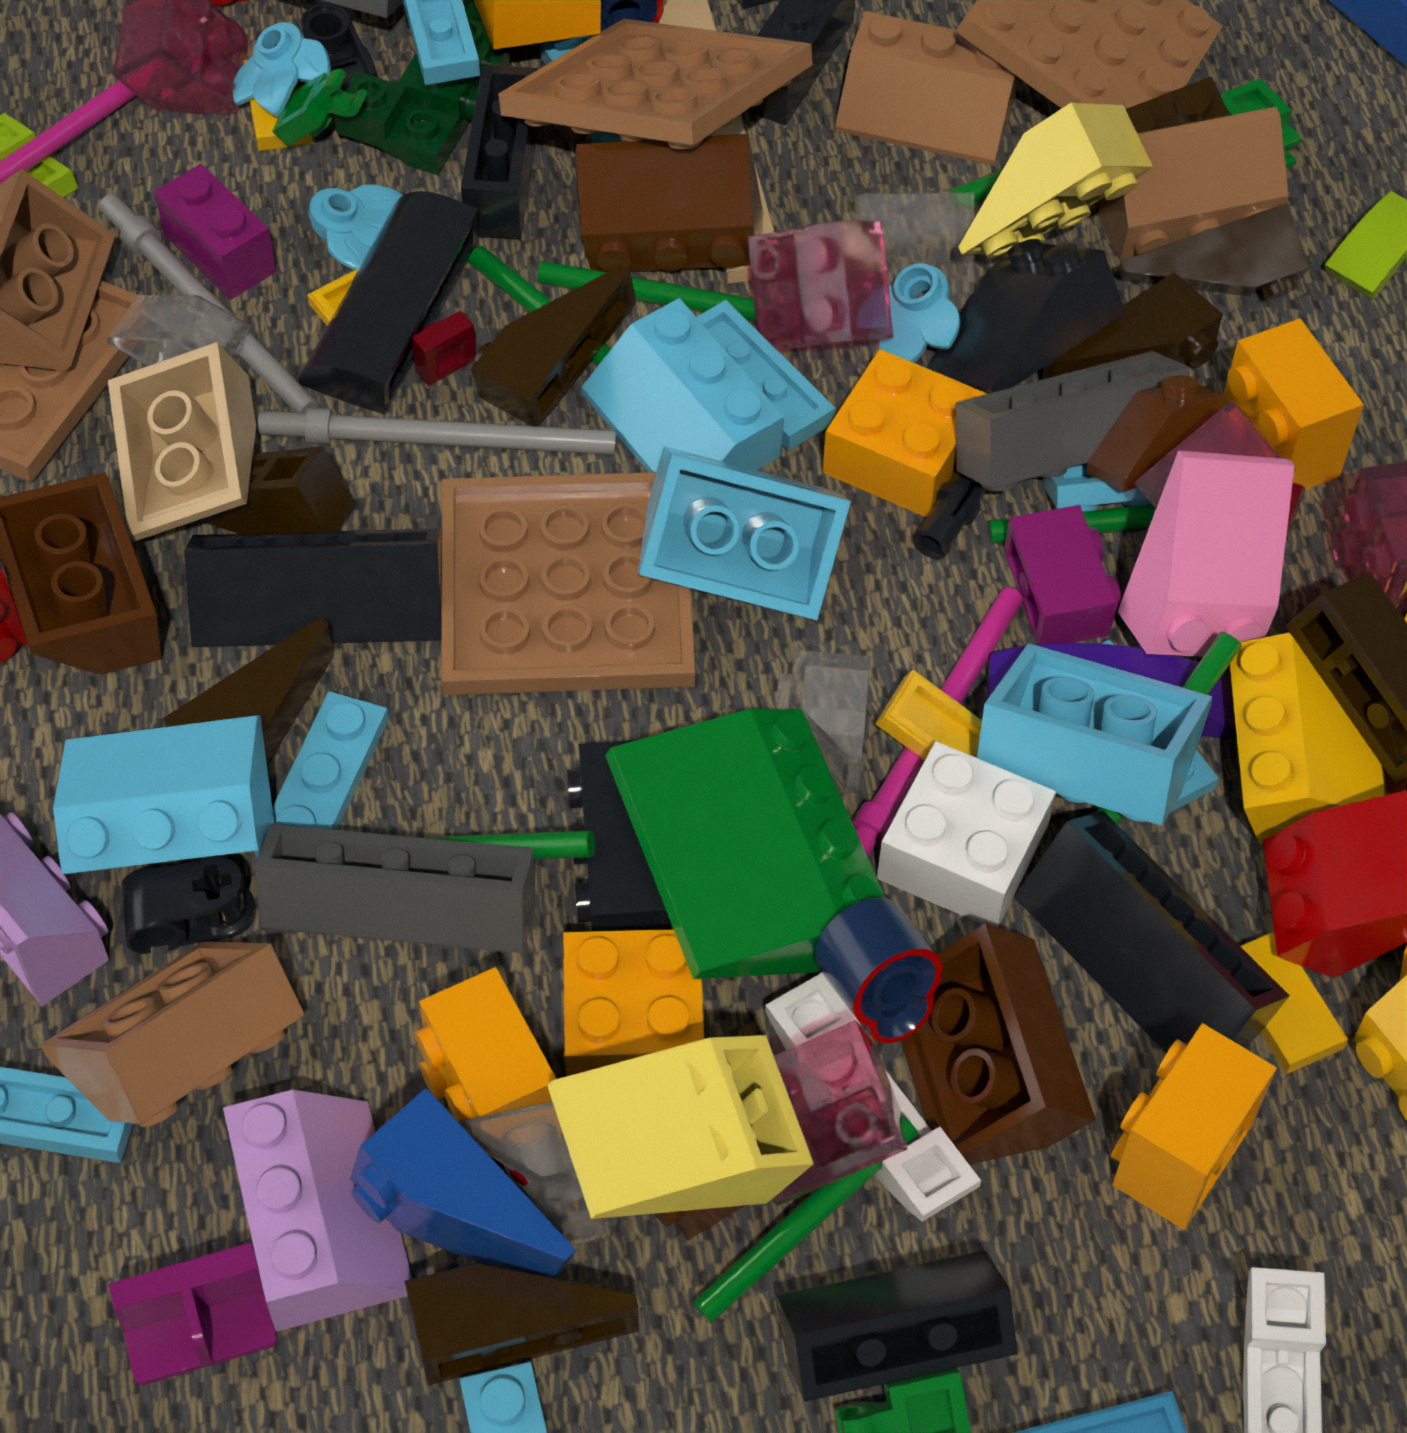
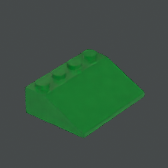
M747 709L614 746L606 753L605 757L693 979L821 972L814 960L815 945L826 926L838 914L853 904L870 898H886L802 709Z

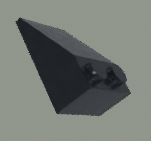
M1039 239L1026 240L1011 247L1007 252V258L988 269L960 314V329L949 349H938L927 369L987 394L1015 387L1124 315L1125 310L1104 250L1077 247L1075 243L1061 245L1041 243Z

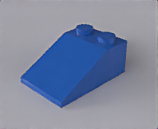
M427 1088L360 1145L350 1180L356 1185L351 1193L361 1209L376 1223H381L386 1218L398 1232L481 1264L551 1278L559 1276L576 1252V1249Z

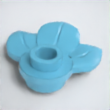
M280 22L266 28L254 45L253 55L245 62L235 76L232 87L234 103L241 105L255 98L257 103L267 112L276 117L280 116L298 80L308 83L324 72L327 75L330 73V59L327 50L319 41L305 39L299 28L292 23Z
M372 184L361 185L351 191L339 188H326L318 191L312 197L308 214L314 231L326 240L327 249L331 256L344 266L356 270L360 268L394 204L402 194L392 188Z
M915 263L899 272L895 278L894 285L882 286L871 290L856 307L848 327L854 333L880 335V349L915 363L923 355L927 345L938 349H949L960 329V314L954 304L948 300L950 285L944 273L928 264ZM928 290V292L925 295H923L920 298H916L919 293Z

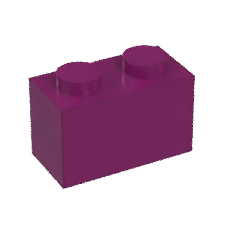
M202 164L197 165L154 190L164 236L229 300L276 273L269 228Z
M1075 505L1010 517L1004 554L1017 590L1023 596L1022 604L1036 644L1074 643L1110 636L1114 615L1118 612L1122 601L1121 592L1116 578L1106 575L1102 564L1103 547L1100 534L1096 527H1088L1081 506Z

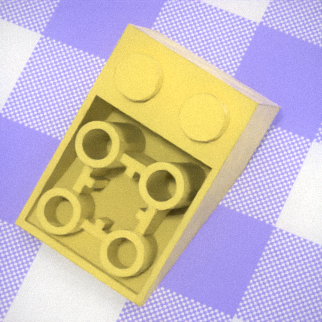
M1071 102L1025 132L958 246L961 254L985 253L987 258H994L1008 252L1011 247L1026 240L1039 239L1041 243H1045L1044 234L1057 226L1060 229H1065L1083 221L1091 215L1089 206L1105 197L1106 200H1112L1133 190L1138 185L1136 177L1152 168L1153 165L1124 105Z
M766 1035L706 1038L555 1079L547 1085L591 1219L766 1204L814 1164Z

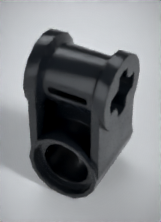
M321 3L308 8L303 13L301 27L304 38L317 40L325 47L330 59V72L335 69H342L346 72L340 86L343 91H345L356 72L378 77L373 59L368 49L363 46L349 18V14L344 8L336 4Z
M209 856L201 860L162 868L150 867L139 869L125 876L121 882L126 946L131 951L139 954H150L151 947L168 945V951L176 950L183 945L201 943L202 941L209 942L241 935L250 928L255 919L256 906L251 894L243 887L244 880L239 867L231 859L222 856ZM213 873L219 875L222 884H216L212 876ZM218 912H223L226 923L220 921L217 915Z

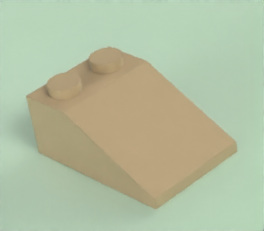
M218 342L108 380L129 537L133 541L247 504L256 433V420L249 376Z

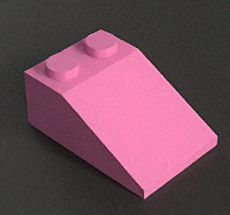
M1191 451L1177 452L1118 609L1119 615L1146 654L1203 657L1220 632L1232 635L1239 642L1266 637L1279 604L1295 467L1290 459Z

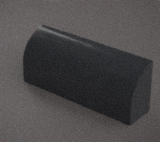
M414 191L402 195L396 201L300 374L298 383L349 404L385 415L414 362L412 336L420 333L426 326L436 321L471 252L477 244L479 208L433 192Z
M441 528L192 535L184 550L192 647L277 645L320 616L329 624L332 643L442 640Z
M1104 811L1067 821L1014 896L1166 1054L1177 1039L1188 1045L1202 1023L1246 1048L1265 1028L1290 996Z

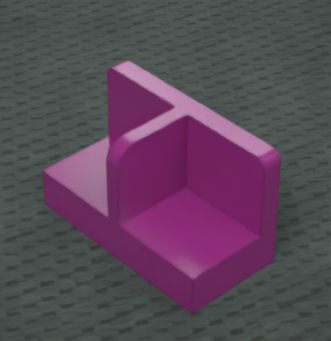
M251 1242L108 1284L113 1309L124 1333L133 1378L139 1386L272 1348L277 1344L275 1328L266 1304L257 1259Z

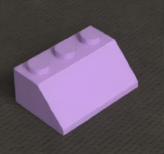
M12 812L4 817L0 814V956L42 1007L109 961L101 939L108 933V929L100 915L88 901L84 900L79 905H76L66 893L71 886L66 876L61 874V869L50 856L39 861L29 849V847L34 845V842L18 817Z
M289 1090L223 1107L264 1296L275 1331H281L406 1297L407 1291L404 1281L412 1279L401 1232H398L386 1218L381 1223H376L357 1204L351 1193L356 1185L350 1180L360 1145L375 1133L368 1101Z

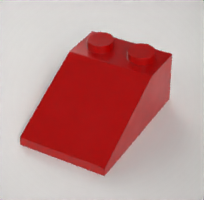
M1407 790L1311 813L1263 840L1277 957L1327 977H1338L1407 942Z

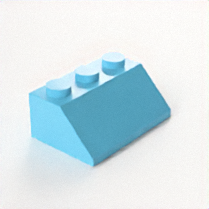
M680 298L632 323L582 386V395L613 431H616L619 439L648 472L657 471L663 446L753 470L760 469L781 455L785 417Z
M663 446L647 504L638 574L818 620L851 501L837 491Z
M1028 643L984 704L977 758L1050 788L1068 801L1092 804L1121 813L1124 817L1133 821L1150 822L1162 826L1182 793L1213 696Z
M261 715L65 740L53 805L61 874L261 850L271 824H274Z

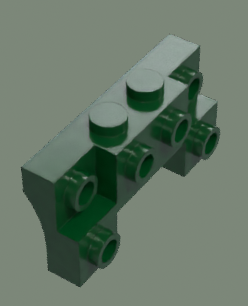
M462 0L479 58L480 74L482 64L509 66L510 56L515 47L494 50L474 1ZM404 7L405 23L409 24ZM417 52L398 83L356 72L346 87L345 92L356 93L363 88L368 94L356 115L343 117L334 114L336 134L379 147L394 155L409 167L439 176L470 122L473 120L480 76L425 85Z

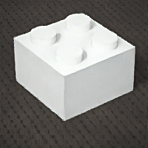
M935 741L881 842L877 879L980 924L986 923L999 927L1048 829L1056 791Z

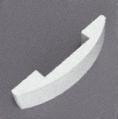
M822 973L765 1005V1012L799 1073L856 1153L899 1114L905 1116L918 1131V1136L906 1147L883 1160L882 1168L875 1174L883 1186L914 1216L923 1222L980 1187L981 1179L942 1128L938 1127L933 1131L929 1128L860 1037V1023Z
M1251 1267L1249 1270L1243 1364L1244 1433H1322L1320 1352L1326 1345L1324 1273Z

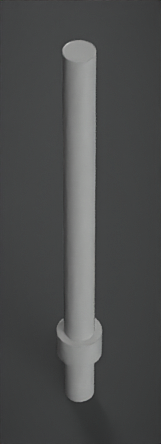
M108 194L101 200L99 209L121 231L120 239L136 256L144 255L295 413H306L308 407L319 408L318 402L161 241V232L145 216H137L116 194Z
M309 407L306 413L259 411L258 415L259 435L305 437V442L312 444L330 445L331 439L607 455H615L616 431L344 416L333 415L332 409Z

